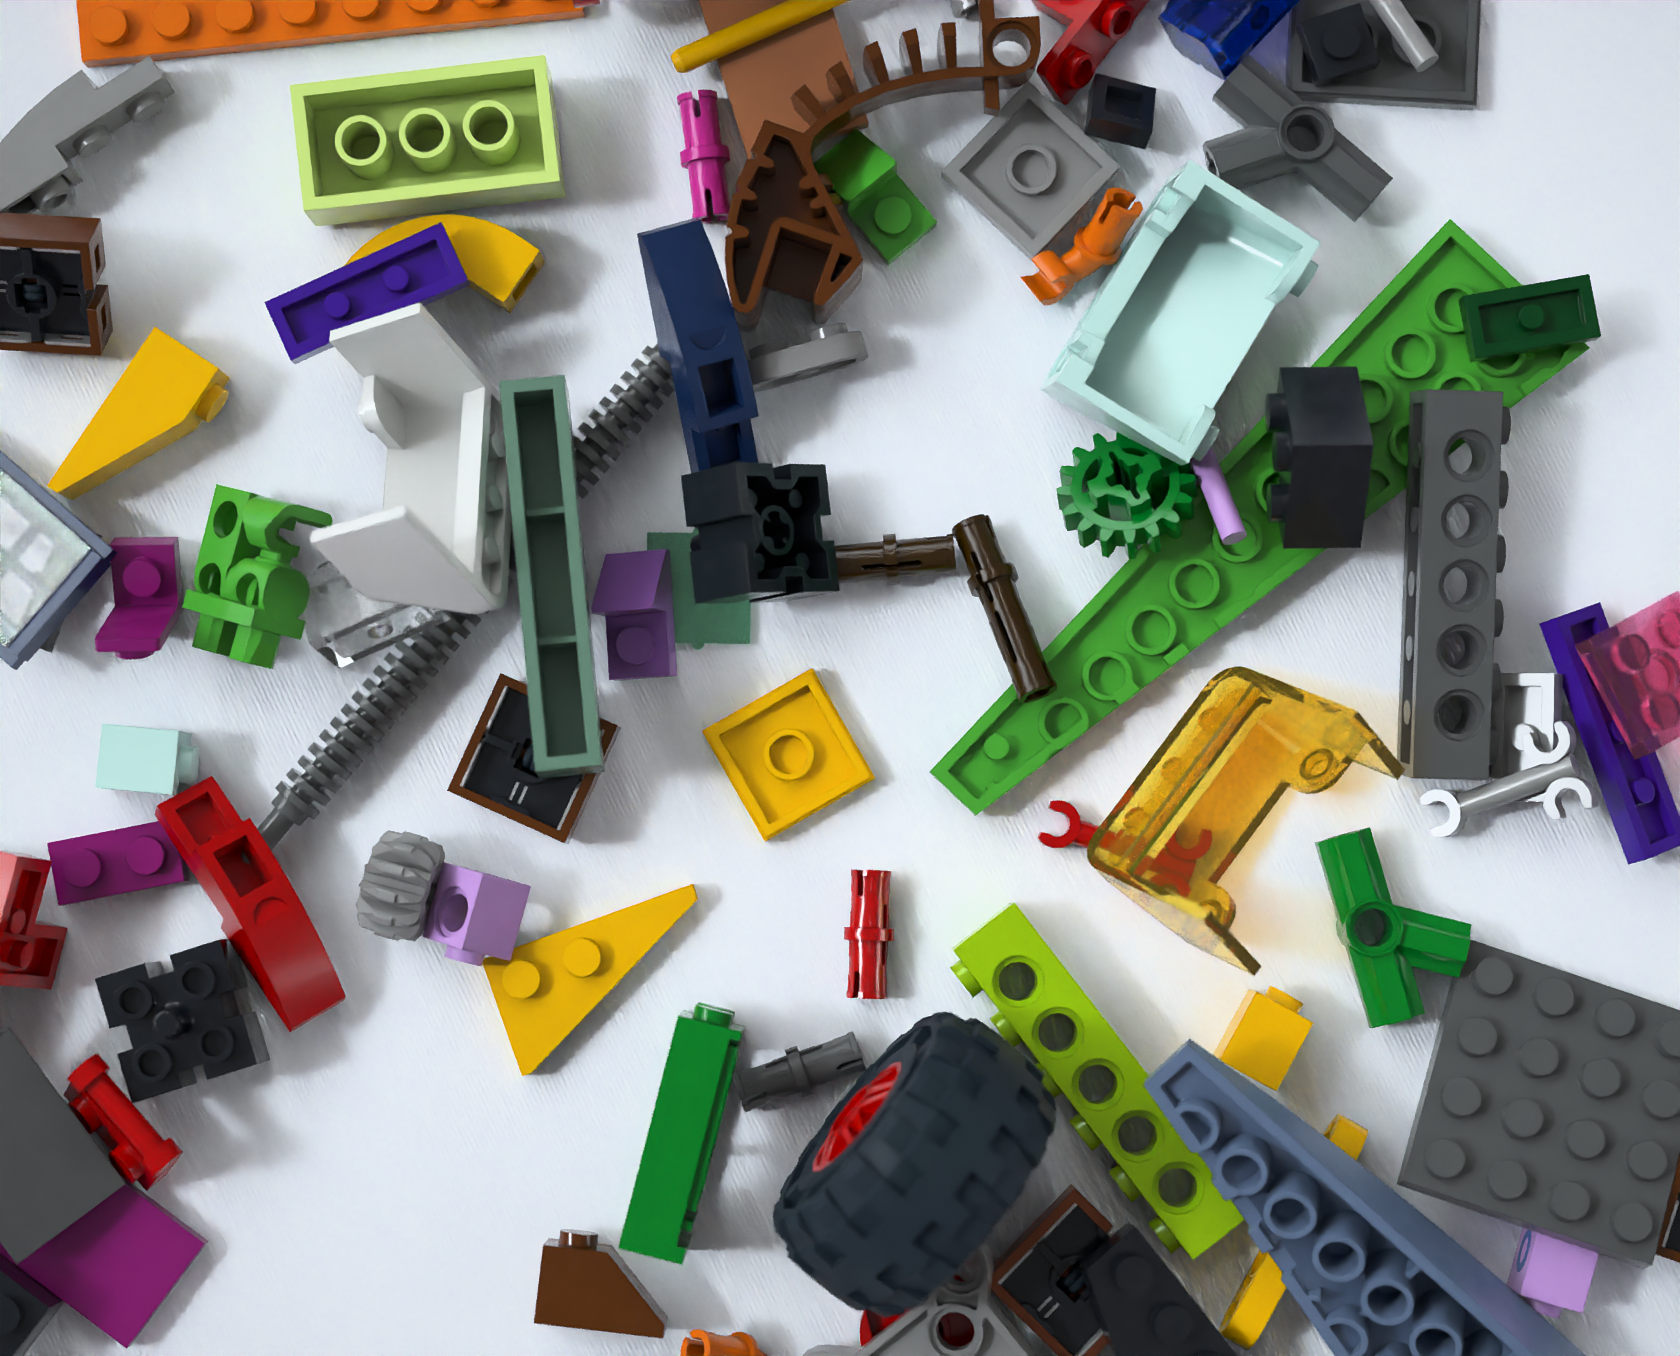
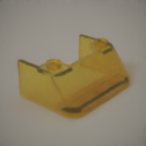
M1242 666L1230 667L1219 672L1209 680L1096 830L1087 847V859L1090 865L1109 884L1186 943L1255 976L1262 966L1229 931L1236 916V904L1224 888L1216 885L1222 875L1288 787L1304 794L1323 792L1337 783L1352 762L1396 780L1401 777L1405 769L1357 710Z

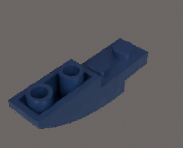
M692 218L637 233L660 357L670 362L691 473L735 462L758 463L751 419L758 417L759 414L750 371L726 285L701 220Z

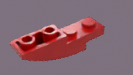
M210 776L158 804L154 813L155 817L222 916L223 922L220 928L289 1032L296 1030L343 1002L346 995L336 971L290 881L252 820L249 818L242 821L214 777ZM242 852L247 856L249 864L242 861Z

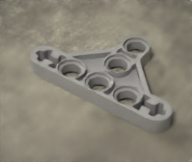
M986 1242L978 1251L974 1252L980 1261V1272L975 1279L961 1282L951 1278L944 1286H940L930 1294L928 1300L915 1309H909L904 1312V1314L899 1316L861 1348L829 1344L816 1345L803 1354V1356L1038 1355L991 1298L993 1256ZM949 1312H959L966 1315L974 1326L975 1334L973 1340L964 1346L948 1344L939 1332L940 1318Z

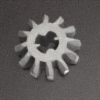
M388 830L380 837L379 842L372 847L371 857L368 863L365 864L363 879L359 884L360 894L356 902L359 926L373 931L374 935L396 941L403 939L415 942L423 934L445 860L443 846L429 841L427 837L407 831L400 833Z

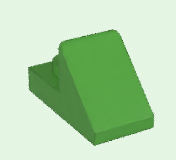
M858 129L852 131L813 163L818 174L825 173L829 175L834 185L829 194L836 193L839 195L844 205L841 211L887 266L936 227L937 221L898 176V163Z

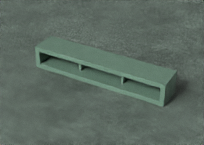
M565 375L499 381L535 772L540 779L605 772L570 399Z

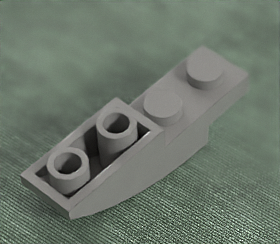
M150 56L100 88L81 69L54 88L20 119L0 142L1 213L32 214L37 210L48 212L59 207L72 196L71 188L83 181L70 161L78 154L80 157H88L99 152L111 142L113 138L111 133L130 121H133V123L144 122L154 117L165 107L166 102L164 100L174 94L175 91Z

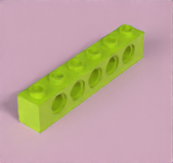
M1014 902L1007 904L951 948L959 959L950 967L952 972L973 998L980 992H985L998 1009V1012L989 1018L1003 1038L1014 1047L1021 1042L1026 1045L1038 1061L1035 1066L1044 1075L1042 1084L1054 1098L1063 1093L1077 1111V1114L1068 1121L1091 1151L1102 1144L1117 1163L1108 1173L1131 1203L1142 1195L1157 1216L1148 1222V1225L1171 1254L1182 1247L1189 1257L1194 1260L1245 1220L1231 1199L1228 1201L1224 1200L1211 1181L1213 1174L1198 1152H1190L1145 1088L1144 1082L1149 1075ZM1013 962L1027 964L1034 975L1032 990L1025 997L1019 999L1006 997L999 987L1001 971ZM1061 1013L1066 1015L1072 1022V1039L1061 1049H1048L1042 1045L1039 1039L1040 1024L1047 1016ZM1092 1065L1106 1066L1113 1078L1110 1092L1099 1100L1085 1099L1078 1087L1080 1075L1086 1068ZM1140 1116L1146 1118L1152 1127L1150 1142L1146 1147L1138 1151L1123 1149L1118 1139L1121 1125L1131 1117ZM1174 1168L1187 1170L1192 1182L1188 1195L1177 1202L1163 1200L1158 1190L1162 1175Z

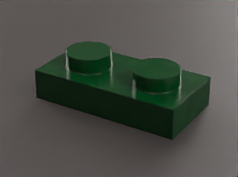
M1589 274L1465 295L1458 300L1470 363L1591 342L1601 337Z

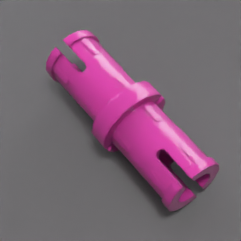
M698 90L701 112L699 117L697 102L695 98L693 99L692 91L685 92L677 96L685 149L679 154L682 168L688 169L693 208L692 218H698L702 223H712L709 197L711 196L714 216H717L718 222L728 219L730 209L725 164L730 162L728 146L722 145L717 92L714 90Z

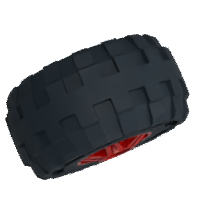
M952 1012L933 1013L932 1016H925L914 1023L909 1031L901 1034L887 1047L886 1051L857 1079L855 1085L846 1096L838 1102L825 1119L822 1127L814 1138L810 1140L798 1158L799 1161L792 1173L787 1177L780 1191V1199L775 1204L773 1211L775 1232L787 1244V1257L830 1294L856 1311L869 1309L882 1317L904 1314L906 1310L915 1309L928 1300L930 1294L940 1286H944L960 1271L961 1266L976 1250L978 1251L994 1232L995 1226L1008 1209L1012 1208L1025 1189L1024 1185L1034 1169L1039 1166L1047 1150V1141L1054 1133L1057 1121L1056 1100L1042 1084L1044 1075L1041 1070L1001 1035L977 1018H969L965 1021Z

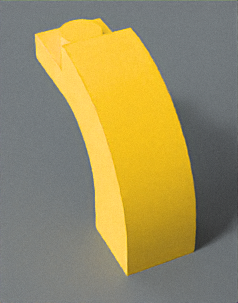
M439 214L407 220L388 228L365 243L345 264L352 263L442 222L471 284L467 287L477 291L510 314L545 264V260L539 249L502 226L471 216Z

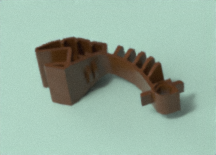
M978 0L980 67H957L955 22H944L940 24L937 36L936 53L940 69L923 72L917 29L914 28L902 32L899 39V60L905 77L894 80L889 79L878 41H875L865 46L863 52V69L872 88L856 94L842 61L829 68L826 73L828 89L838 102L837 106L825 112L806 84L792 95L791 101L794 110L811 126L804 133L766 119L764 120L751 149L752 159H747L735 184L736 193L732 195L726 224L728 234L725 236L726 278L730 301L738 328L741 331L751 332L757 328L769 290L814 304L815 323L822 325L843 305L862 281L863 258L839 214L844 205L838 194H829L834 187L829 175L817 173L812 161L814 150L827 137L853 120L886 105L917 97L949 92L982 91L984 114L998 117L1000 112L999 90L1021 87L1030 80L1036 69L1041 47L1039 16L995 18L994 0ZM1013 41L1021 45L1026 51L1027 60L1018 66H1005L995 58L993 49L1001 42Z

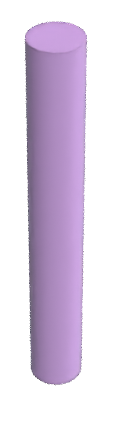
M1211 446L1201 461H1197L1194 458H1191L1190 461L1221 540L1225 545H1232L1242 541L1247 536V532L1214 449Z

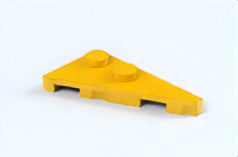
M694 884L515 947L510 961L492 956L483 959L482 964L522 1076L534 1072L544 1059L698 900Z

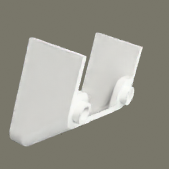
M421 303L330 331L329 342L363 377L362 397L358 401V412L361 422L367 431L374 433L387 447L382 511L312 531L310 543L348 579L354 589L360 591L370 600L475 615L503 607L508 594L512 515L500 392Z

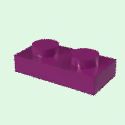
M159 821L47 843L50 861H52L51 868L58 906L189 881L186 862Z

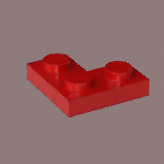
M1 850L0 986L52 990L68 930L67 927L53 923L36 921L52 861L32 855Z

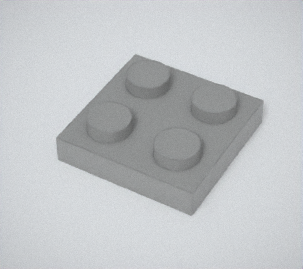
M1027 81L1000 109L999 116H994L941 171V177L1031 260V258L1041 253L1117 174L1120 165L1088 135H1085L1073 121L1031 82Z

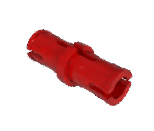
M851 869L850 927H844V940H849V975L846 998L887 999L886 969L888 941H894V928H889V893L892 871Z

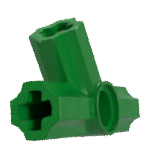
M1370 827L1314 842L1337 917V936L1341 944L1346 948L1369 1028L1395 1024L1424 1014L1425 1011L1412 967L1459 978L1462 967L1466 963L1470 947L1471 924L1394 905ZM1367 909L1375 910L1384 922L1382 937L1378 942L1370 946L1364 945L1359 941L1355 934L1354 926L1357 917Z

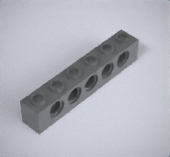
M1435 389L1410 392L1396 773L1413 779L1489 780V765H1494L1498 758L1499 737L1497 729L1491 727L1492 701H1497L1500 695L1501 671L1498 663H1493L1494 637H1499L1503 629L1504 610L1501 600L1496 599V575L1503 571L1506 561V543L1503 535H1498L1499 509H1504L1506 506L1509 491L1507 473L1500 470L1501 445L1507 444L1511 431L1510 410L1507 406H1503V392ZM1457 439L1466 442L1472 453L1471 464L1462 474L1457 473L1451 467L1448 459L1449 449ZM1456 503L1465 507L1469 514L1468 529L1459 538L1452 536L1446 526L1447 513ZM1457 567L1466 576L1467 589L1463 597L1453 603L1444 592V580L1446 575ZM1456 631L1464 641L1465 651L1457 664L1449 666L1443 660L1441 647L1444 639ZM1456 696L1462 705V717L1455 727L1446 730L1440 723L1439 710L1446 699Z

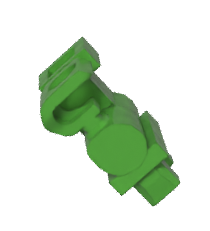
M216 484L195 568L194 584L196 591L187 589L182 608L201 613L192 647L228 656L231 659L273 669L282 635L299 640L302 638L306 621L297 618L304 612L309 602L310 594L307 579L303 573L294 569L291 565L292 557H298L300 547L286 541L279 535V530L282 528L294 531L296 521L323 529L332 526L331 515L302 505Z

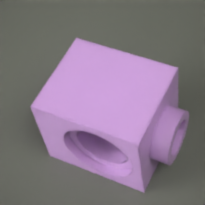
M443 862L422 937L446 944L444 957L460 962L482 966L485 955L510 961L531 886Z

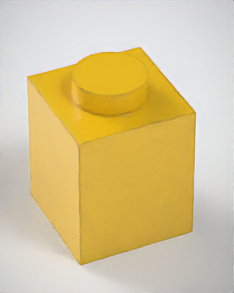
M1269 985L1265 995H1262L1257 991L1248 989L1213 1055L1228 1066L1277 1091L1313 1022L1298 1015L1304 1004L1281 990Z

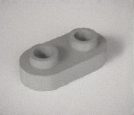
M836 323L810 332L811 341L787 348L785 340H777L751 348L748 351L751 360H748L747 363L754 392L769 390L830 373L864 361L869 356L862 332H848L846 323Z

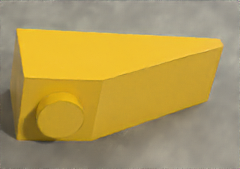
M154 327L47 486L58 494L74 500L197 429L202 420L208 423L219 413L229 394V391L224 387L230 380V377L177 340Z

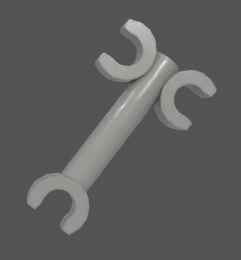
M1567 721L1554 723L1559 741L1557 747L1551 752H1546L1542 748L1537 733L1529 732L1522 735L1524 752L1531 760L1540 763L1539 765L1459 794L1451 790L1442 789L1426 792L1419 798L1422 806L1443 802L1450 811L1449 820L1444 825L1430 830L1432 837L1443 838L1457 835L1465 827L1468 817L1546 790L1543 805L1546 813L1552 820L1567 818L1565 809L1562 806V796L1569 789H1573L1578 793L1584 809L1598 807L1596 789L1589 781L1579 778L1581 777L1579 765L1573 755L1577 739L1574 728Z

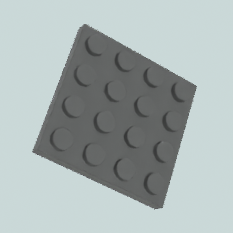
M1471 940L1466 963L1462 967L1459 978L1452 977L1396 1185L1643 1269L1652 1266L1680 1154V1010Z

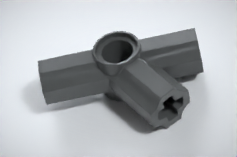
M1250 55L1234 69L1211 99L1244 128L1205 141L1202 146L1207 170L1237 190L1288 173H1297L1352 221L1356 222L1393 179L1392 176L1335 129L1332 118L1324 109L1314 104H1306ZM1295 126L1309 129L1316 138L1317 148L1308 152L1295 149L1288 141L1287 130Z

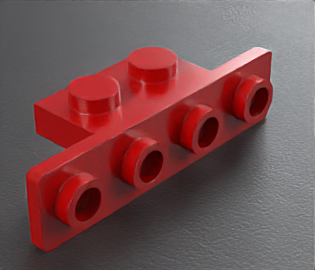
M1031 0L1038 11L1068 26L1036 69L1038 76L1056 101L1063 105H1068L1077 92L1090 82L1096 68L1118 40L1127 35L1134 20L1150 0Z

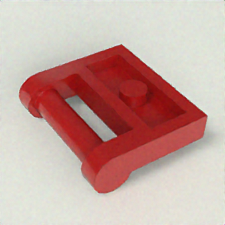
M96 1053L68 1076L67 1080L70 1084L63 1096L69 1101L67 1105L87 1132L92 1134L95 1131L111 1151L108 1153V1158L116 1171L130 1183H134L137 1180L148 1191L168 1174L183 1154V1151L171 1137L164 1140L107 1075L110 1067Z

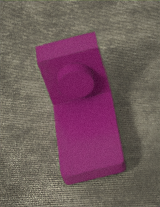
M114 537L110 546L118 552L111 560L115 606L95 636V649L97 652H115V656L120 659H142L162 649L184 610L182 608L184 601L178 537Z

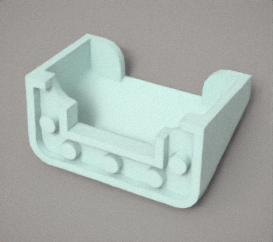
M1187 161L1167 179L1153 199L1122 250L1117 263L1113 265L1047 374L1040 390L1062 404L1180 465L1188 464L1191 458L1201 461L1213 445L1220 431V428L1212 424L1216 411L1213 410L1214 406L1275 305L1281 302L1288 293L1298 298L1311 282L1319 266L1311 258L1321 242L1195 162Z

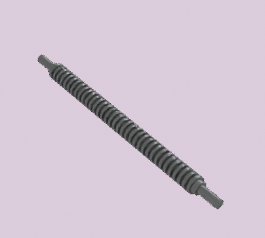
M658 343L653 348L647 345L641 352L649 361L648 364L636 358L630 365L639 374L637 377L628 371H625L620 377L621 381L628 387L626 390L616 383L609 390L617 401L614 403L604 396L598 403L607 413L602 415L593 409L588 415L596 426L592 428L585 422L580 424L577 430L586 437L583 442L573 435L578 494L582 499L589 493L580 484L583 479L592 486H595L600 480L591 470L596 467L605 474L611 467L602 458L604 454L614 461L621 455L613 446L615 441L624 448H627L632 442L624 433L625 429L636 436L643 429L634 420L636 416L646 423L653 417V414L645 407L648 403L656 410H659L664 404L656 395L657 391L668 398L675 391L667 382L668 378L673 381L670 362L660 357ZM511 519L509 568L517 574ZM508 576L509 588L514 581ZM428 608L436 615L431 621L421 613L416 621L425 628L424 631L420 633L411 626L405 633L414 643L409 646L400 639L395 644V647L403 656L399 659L389 652L384 657V660L393 668L389 672L380 665L374 669L373 673L382 681L377 684L370 678H367L362 685L371 694L366 697L357 690L351 698L360 707L356 710L346 703L340 711L349 720L345 723L335 716L329 724L338 733L334 735L324 729L319 737L327 746L323 748L316 742H313L308 750L316 759L313 761L307 756L302 755L297 763L305 772L302 774L292 767L286 776L294 785L290 786L281 780L275 787L279 792L271 802L275 808L257 828L271 851L294 823L301 826L308 817L315 819L319 815L320 811L312 802L315 800L324 807L329 803L331 798L323 789L326 787L335 794L340 790L341 784L333 777L337 774L346 781L353 773L344 764L348 761L356 768L361 765L364 760L355 752L357 748L367 755L371 753L374 747L366 740L368 735L378 742L382 740L385 734L376 727L380 722L388 729L392 728L396 721L387 714L391 709L400 717L407 709L398 701L399 698L403 697L412 704L417 695L409 689L410 685L413 684L423 691L428 683L419 676L420 673L424 671L434 678L439 670L430 663L431 660L435 658L445 665L450 658L441 651V648L446 645L455 652L460 647V644L452 638V635L456 632L466 640L471 632L462 623L467 619L474 626H477L482 620L475 614ZM242 852V861L249 864L247 856Z

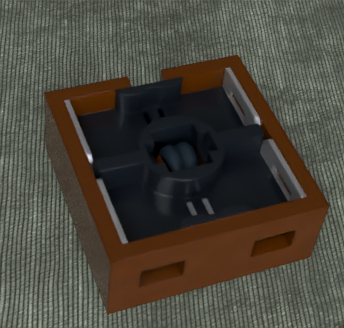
M0 212V350L102 355L113 332L108 285L97 284L106 266L101 218Z
M500 673L447 791L560 842L569 844L601 773L540 779L535 772L527 684ZM600 718L605 765L621 727Z

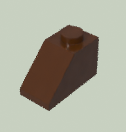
M561 1229L559 1239L548 1238L542 1248L533 1324L664 1338L668 1316L612 1245L598 1244V1233L575 1229Z

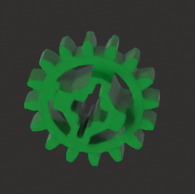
M1116 432V440L1107 442L1101 434H1094V449L1090 452L1077 446L1072 450L1074 466H1061L1059 472L1062 486L1056 488L1059 510H1062L1064 527L1067 531H1078L1079 544L1083 548L1098 540L1101 544L1103 557L1109 558L1116 546L1125 547L1129 559H1136L1138 545L1147 544L1153 552L1158 553L1161 551V535L1166 534L1175 539H1179L1182 536L1181 519H1193V498L1197 497L1195 475L1191 474L1190 461L1188 464L1180 465Z

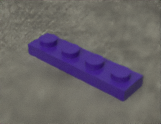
M1598 602L1539 623L1557 674H1563L1564 693L1628 865L1650 859L1680 846V816L1601 603Z

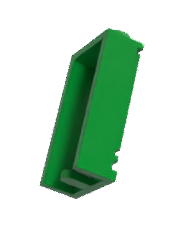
M698 1002V1005L695 1004L694 1012L683 1010L677 1017L618 1249L680 1265L683 1264L692 1234L685 1233L683 1230L691 1232L696 1220L697 1208L701 1201L732 1080V1073L735 1069L741 1045L740 1040L745 1030L744 1025L733 1023L735 1015L733 1010Z

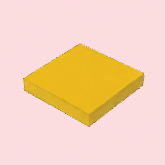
M813 668L702 730L765 842L875 779Z

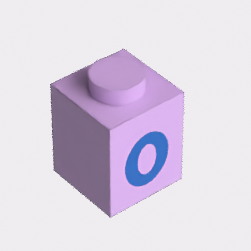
M1522 1228L1506 1285L1515 1293L1524 1296L1523 1300L1539 1314L1560 1319L1562 1308L1583 1313L1599 1253Z

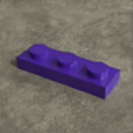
M440 222L264 303L290 361L295 365L333 348L334 346L329 342L330 331L417 303L425 306L471 284L445 227Z

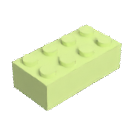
M545 55L290 85L303 211L316 227L566 197L552 74Z

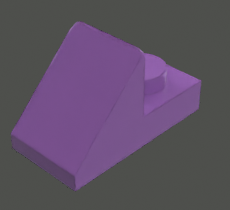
M660 549L605 554L591 606V613L605 616L609 680L621 681L677 676L670 550Z

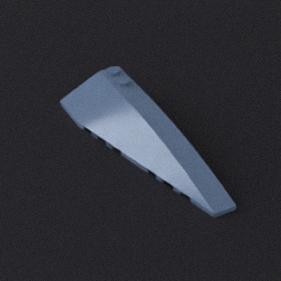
M1190 1038L1145 1079L1144 1086L1190 1152H1198L1213 1174L1211 1181L1225 1201L1231 1199L1249 1225L1248 1234L1262 1254L1266 1252L1270 1254L1282 1271V1282L1335 1356H1586L1487 1267L1398 1193L1284 1105Z

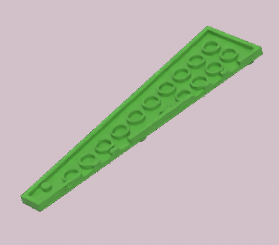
M1451 219L1443 225L1311 366H1357L1374 443L1364 520L1407 487L1411 391L1425 389L1503 392V406H1507L1510 409L1590 348L1586 343H1579L1470 363L1458 300L1465 295L1522 286V284ZM1265 416L1219 463L1247 536L1238 543L1232 545L1223 544L1199 485L1196 488L1197 497L1193 498V519H1181L1182 536L1179 539H1175L1166 534L1161 535V551L1158 553L1153 552L1147 544H1143L1138 549L1136 559H1129L1042 651L1053 680L1057 684V689L1050 695L1030 703H1024L1023 701L1019 703L1012 683L929 771L973 815L976 816L1108 714L1327 549H1283L1279 523L1268 522L1267 489L1269 484H1279L1280 472H1274L1272 439L1274 432L1266 431ZM1457 439L1451 445L1448 456L1466 442Z

